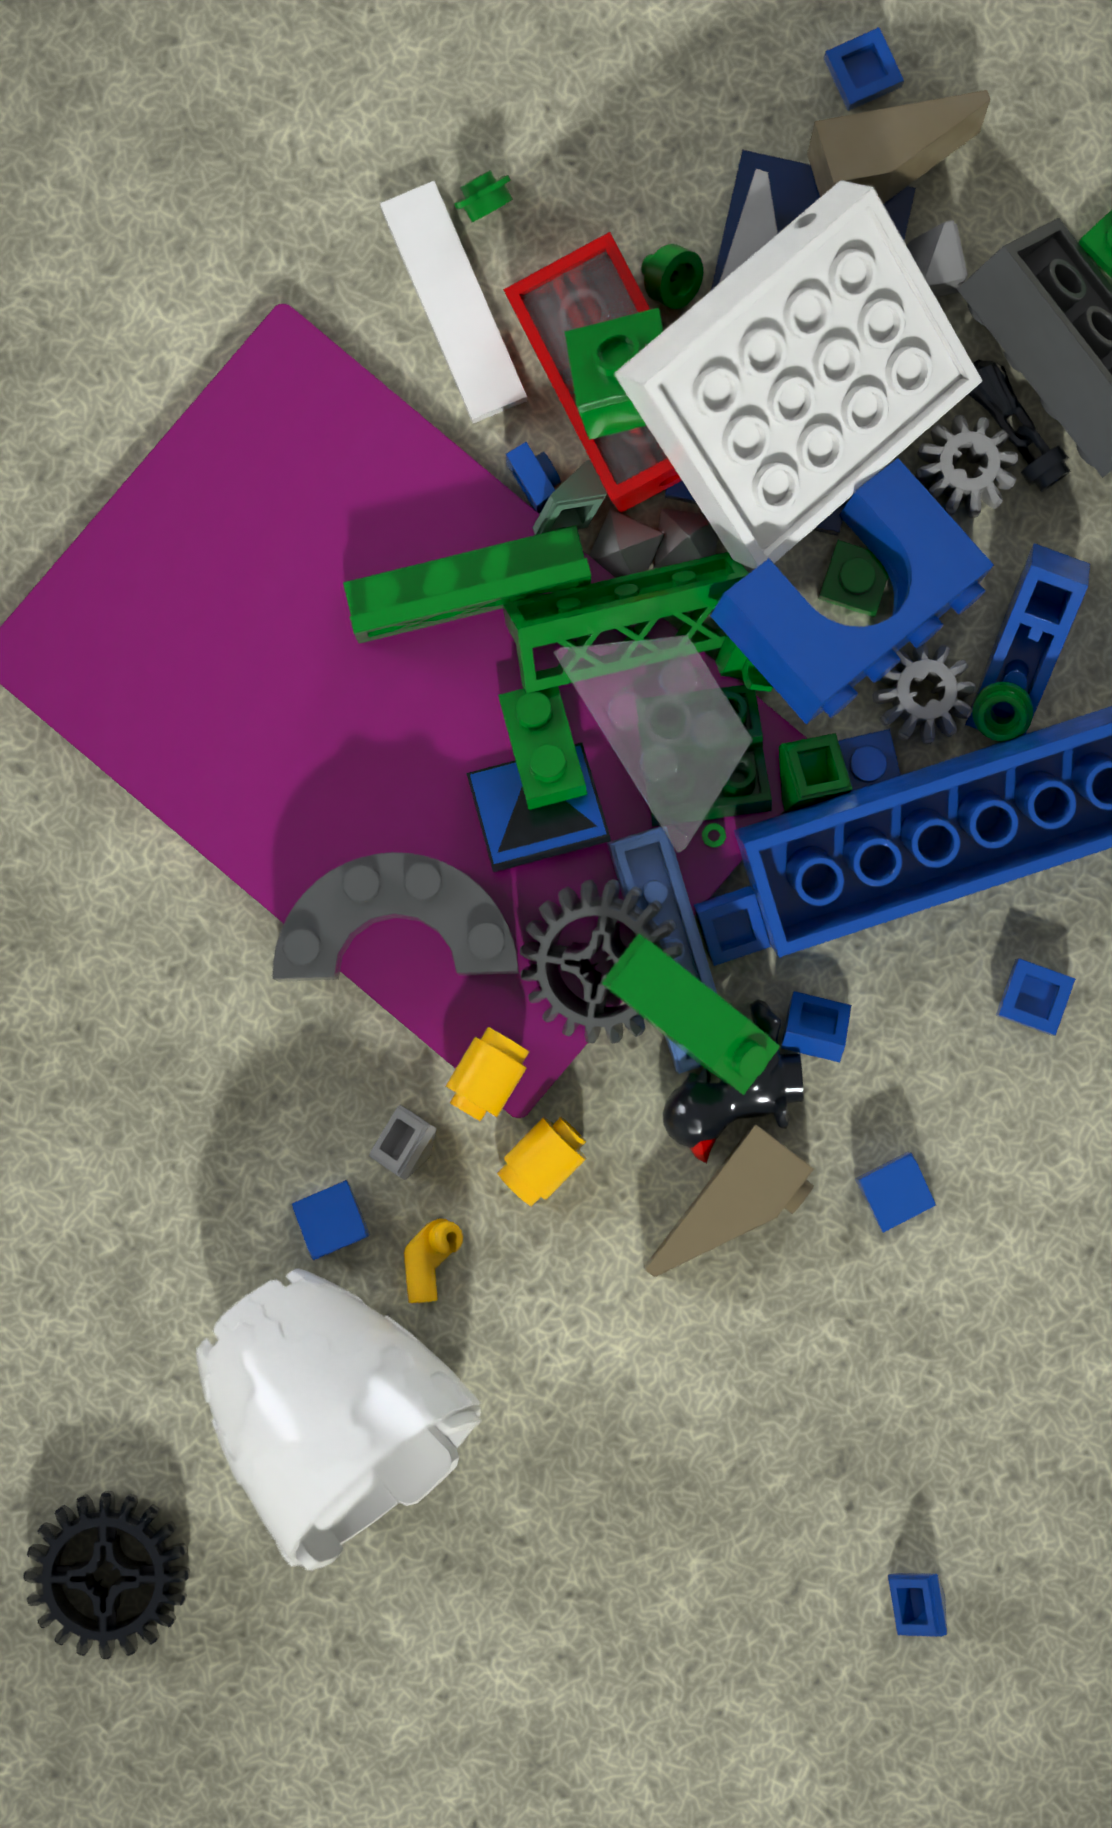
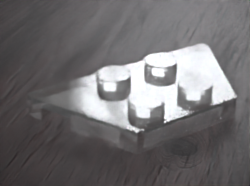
M689 636L562 647L553 652L678 853L684 850L752 742L751 736Z

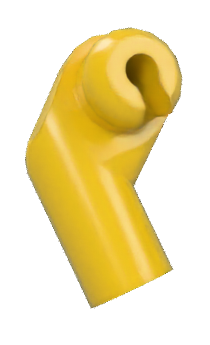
M440 1218L431 1221L406 1245L404 1249L408 1303H424L438 1300L435 1269L452 1252L456 1253L463 1243L462 1230L456 1223Z

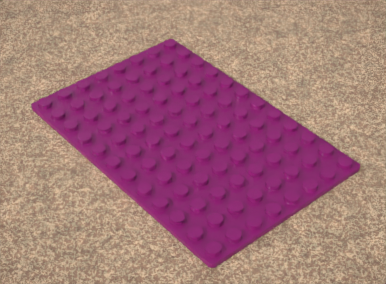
M281 303L271 310L0 626V684L283 924L296 902L317 880L344 863L373 854L395 852L427 856L455 867L480 885L499 908L509 927L518 958L519 973L458 975L452 950L441 934L420 921L403 918H393L373 923L356 935L342 957L340 972L455 1069L474 1037L481 1039L487 1027L528 1050L529 1053L522 1064L527 1069L503 1107L512 1117L523 1118L528 1115L587 1045L584 1036L585 1025L579 1024L571 1036H564L562 1029L567 1018L559 1013L553 1021L548 1023L542 1017L544 1012L551 1006L547 998L538 1003H531L529 1001L528 995L536 987L540 986L539 980H522L520 972L531 964H537V961L521 956L520 948L524 943L539 941L529 935L526 927L532 920L546 922L539 908L547 900L561 907L558 893L563 888L570 887L581 900L580 890L581 884L584 881L593 880L597 885L600 897L603 896L604 887L609 880L618 881L607 846L608 842L493 872L466 773L515 760L498 695L523 689L516 642L506 627L503 608L358 644L350 619L351 614L343 582L534 536L535 533L532 527L540 514L288 304ZM583 551L584 558L588 560L591 583L615 578ZM659 618L646 636L659 643L672 640L679 630L664 618ZM617 629L600 632L588 649L599 656L616 652L627 636ZM557 642L532 648L535 671L557 667L569 649ZM705 652L558 686L574 744L583 743L611 841L659 827H652L635 699L743 685L736 678L721 676L715 660ZM758 696L756 698L763 732V751L772 797V811L665 825L669 831L694 916L696 912L693 905L709 900L742 860L734 830L779 816L784 811L781 795L779 746L782 743L807 739V737ZM712 823L721 825L726 832L725 842L718 848H710L702 840L703 829ZM716 830L708 833V838L711 841H717L720 837L719 832ZM620 889L619 898L623 899V895ZM586 916L568 923L564 927L557 945L569 947L573 942H590L592 932L597 927L598 916ZM617 920L620 923V938L622 943L628 948L635 939L634 932L624 923ZM603 943L600 949L589 959L591 964L598 963L595 969L602 973L601 980L606 972L615 965L613 958L607 960L610 955L602 950ZM557 964L560 975L567 987L576 996L584 1000V986L581 980L573 973L561 971V965ZM611 992L607 996L606 1007L619 1006L623 1001Z

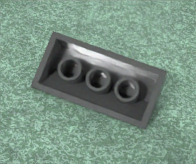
M1057 218L1004 245L961 284L957 290L966 300L968 309L974 319L986 326L1003 348L1008 363L1016 371L1023 374L1040 396V402L1045 411L1051 417L1058 420L1074 440L1081 458L1087 464L1093 466L1103 478L1112 472V286L1060 218Z

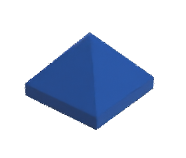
M889 1574L888 1581L897 1635L936 1637L947 1635L946 1599L938 1574Z

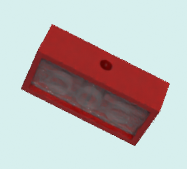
M611 232L602 235L503 289L605 490L620 513L682 481L648 426L589 440L577 409L564 331L651 310Z

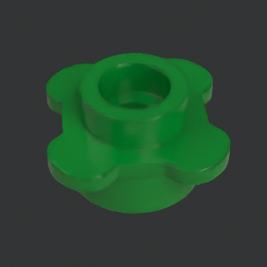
M489 170L459 187L464 198L454 203L456 209L464 207L471 222H474L513 200L505 185L511 179L509 175L495 179L492 171Z

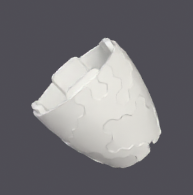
M295 1269L286 1275L291 1283L290 1285L284 1287L278 1280L268 1281L250 1294H247L224 1313L213 1329L218 1341L214 1346H212L207 1338L202 1341L196 1350V1359L206 1403L209 1402L212 1411V1423L238 1485L241 1484L262 1522L276 1541L282 1556L290 1566L302 1565L307 1570H314L331 1564L344 1549L342 1547L343 1543L373 1524L398 1503L406 1506L417 1504L457 1467L459 1460L457 1448L473 1428L482 1422L479 1418L481 1410L479 1405L481 1403L449 1367L387 1315L385 1317L363 1303L361 1298L338 1285L303 1269Z

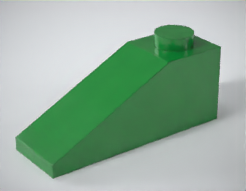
M641 934L636 936L601 982L698 1064L743 1095L764 1071L768 1062L781 1047L752 1021Z

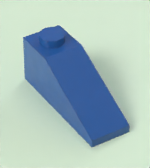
M1036 543L1033 544L1011 597L975 698L983 688L992 683H1014L1023 688L1030 696L1034 716L1088 589L1090 563ZM999 702L992 707L993 712L999 717H1008L1014 712L1012 705L1007 702ZM971 713L965 725L977 729Z

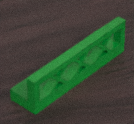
M574 525L343 582L351 614L350 619L354 635L358 644L502 609L505 603L591 584V572L588 560L584 558L577 526Z
M728 552L503 604L506 627L516 642L521 681L525 692L531 693L721 648L727 634L721 628L713 629L705 624L704 621L718 604L723 594L748 575V571L741 563L734 561ZM674 615L685 622L672 640L657 643L646 636L659 618ZM617 629L627 636L615 653L599 656L588 649L600 632ZM557 642L569 649L557 667L535 671L532 648Z

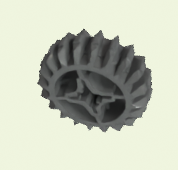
M612 879L606 883L602 897L599 896L597 885L593 880H586L581 884V900L570 887L563 888L558 893L561 907L547 900L539 908L546 922L532 920L526 927L529 935L539 942L524 943L520 948L521 956L537 961V964H531L520 972L522 980H539L540 986L536 987L528 995L529 1001L531 1003H538L547 998L551 1006L544 1012L542 1017L544 1021L549 1023L559 1013L565 1016L567 1021L562 1029L564 1036H571L579 1024L585 1025L584 1036L587 1043L596 1042L600 1035L601 1027L605 1028L607 1038L612 1044L619 1043L622 1039L623 1024L635 1037L643 1034L646 1029L643 1017L627 1004L606 1007L607 996L611 991L601 982L614 965L601 980L602 973L595 969L598 963L591 964L589 960L600 949L602 943V950L610 955L607 960L613 958L615 964L626 951L627 947L620 938V923L617 920L628 926L636 935L641 934L672 959L684 952L682 943H665L663 938L669 936L676 929L675 922L673 920H666L657 926L652 919L662 908L660 902L655 900L645 910H642L636 905L641 898L642 890L634 886L624 900L620 899L619 882ZM586 916H598L597 927L592 932L590 942H573L569 947L557 945L559 937L568 923ZM557 964L561 965V971L573 973L581 980L584 986V1000L576 996L567 987L560 975Z

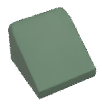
M591 460L584 462L550 495L532 527L535 535L574 525L577 526V530L588 528L607 495Z

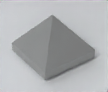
M609 509L589 556L616 578L647 571L665 533L618 511Z
M661 509L658 531L665 534L655 554L653 569L715 555L718 535L704 514Z
M399 1105L372 1148L369 1157L406 1180L430 1158L437 1128Z

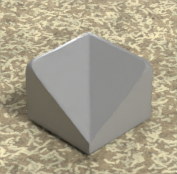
M954 220L923 233L906 245L935 297L958 293L957 288L965 282L968 276L957 223L954 224Z

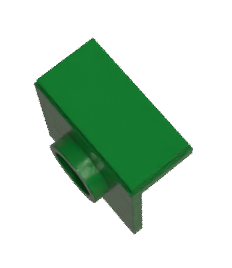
M659 308L564 331L576 405L589 440L647 426L614 373L664 331Z

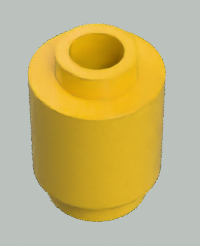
M487 1027L481 1039L474 1037L445 1086L455 1092L450 1104L480 1122L486 1112L498 1117L527 1069L522 1064L529 1051Z
M560 1116L554 1124L546 1117H543L504 1157L506 1164L497 1174L520 1199L529 1206H533L540 1197L547 1200L587 1159L580 1150L586 1143V1140L563 1117Z

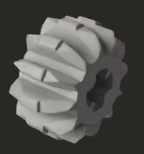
M963 415L954 417L952 433L946 427L937 424L930 432L932 440L936 445L923 443L918 449L917 455L930 464L918 468L915 476L921 482L935 480L936 483L931 486L928 492L936 500L943 493L949 497L944 509L950 516L954 515L960 505V501H964L966 512L970 518H976L981 513V500L987 506L996 509L1003 502L1001 493L997 488L1010 490L1015 485L1016 478L1004 469L1015 465L1018 461V455L1012 451H998L1009 437L1006 431L997 432L991 439L984 435L989 426V420L986 417L979 418L973 431H969L967 420ZM962 454H966L969 463H979L980 467L972 478H967L964 469H954Z
M926 643L917 649L913 646V661L906 652L900 649L896 652L901 658L895 666L898 671L891 669L880 679L882 683L892 688L875 691L872 695V700L878 704H893V708L887 710L880 717V722L884 726L891 724L899 716L905 721L899 730V739L903 741L908 740L915 726L919 725L920 738L923 744H931L935 739V724L943 734L951 737L957 732L956 723L951 715L967 719L971 715L972 708L956 697L972 695L976 691V685L969 681L958 683L956 681V677L960 676L968 668L965 660L957 661L950 669L944 665L950 652L948 646L941 645L935 652L933 660L928 658ZM923 679H927L935 685L931 693H938L939 698L938 700L931 699L925 706H920L913 700L917 692L910 693L909 687L910 685L918 686Z

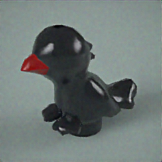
M755 1000L750 1004L753 1023L778 1043L781 1020L772 1012L765 1001ZM778 1049L764 1071L756 1078L744 1095L723 1080L719 1083H710L711 1075L705 1068H703L700 1075L690 1072L683 1084L676 1088L666 1100L662 1112L663 1125L671 1138L679 1144L689 1147L695 1158L706 1164L719 1135L730 1123L737 1119L763 1117L774 1113L779 1127L787 1129L789 1125L787 1103L804 1101L800 1053L780 1055Z

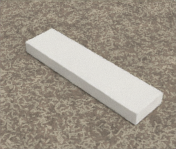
M435 181L380 203L381 211L472 423L474 424L526 402L527 395Z

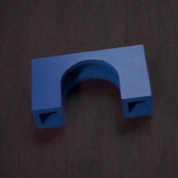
M899 458L858 488L839 515L877 557L890 577L894 592V607L890 618L875 625L861 627L834 622L816 611L769 558L728 589L710 615L806 725L823 711L830 718L834 717L858 695L853 687L862 679L868 676L873 683L880 680L901 660L896 653L908 642H911L916 649L922 646L943 627L944 624L938 619L951 608L960 615L986 591L980 585V582L994 564Z

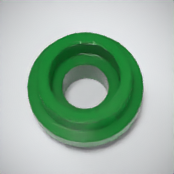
M992 683L983 688L976 696L972 710L973 720L977 729L984 736L995 741L1011 740L1023 735L1030 727L1033 719L1032 700L1023 688L1014 683ZM1007 702L1012 705L1014 712L1008 717H999L993 712L992 707L996 703Z

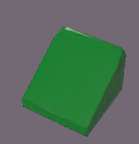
M836 733L782 743L779 746L781 795L785 812L794 811L853 790Z

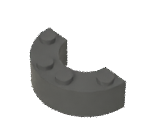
M390 852L360 857L344 863L317 880L301 896L287 916L275 948L272 979L278 982L339 980L342 957L354 937L373 923L393 918L420 921L440 933L452 950L458 975L519 973L516 949L509 927L499 908L480 885L463 872L440 860L411 853Z

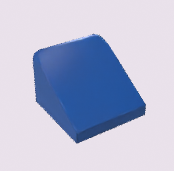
M906 1152L855 1178L882 1233L936 1206L912 1152Z
M348 1180L292 1203L312 1260H316L371 1235Z

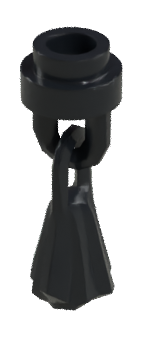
M978 359L973 362L983 381L968 395L992 415L999 427L1007 432L1009 435L1008 439L1017 446L1028 464L1021 471V474L1029 486L1036 484L1041 492L1045 491L1071 472L1065 463L1069 459L1068 455L1061 445L1050 449L1036 431L1033 421L1013 391L1004 366H1000L993 360L982 361ZM1014 413L1023 424L1016 431H1014L1006 419ZM1032 443L1036 445L1042 454L1036 459L1027 447Z

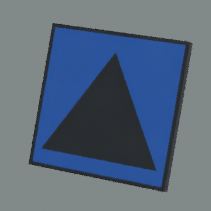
M582 742L574 744L587 790V795L529 810L515 760L466 773L493 872L611 841Z

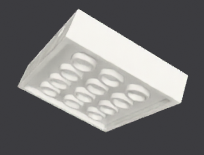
M843 180L834 185L614 373L732 559L752 569L757 568L768 558L773 563L778 561L850 498L858 488L874 477L983 381L874 188Z

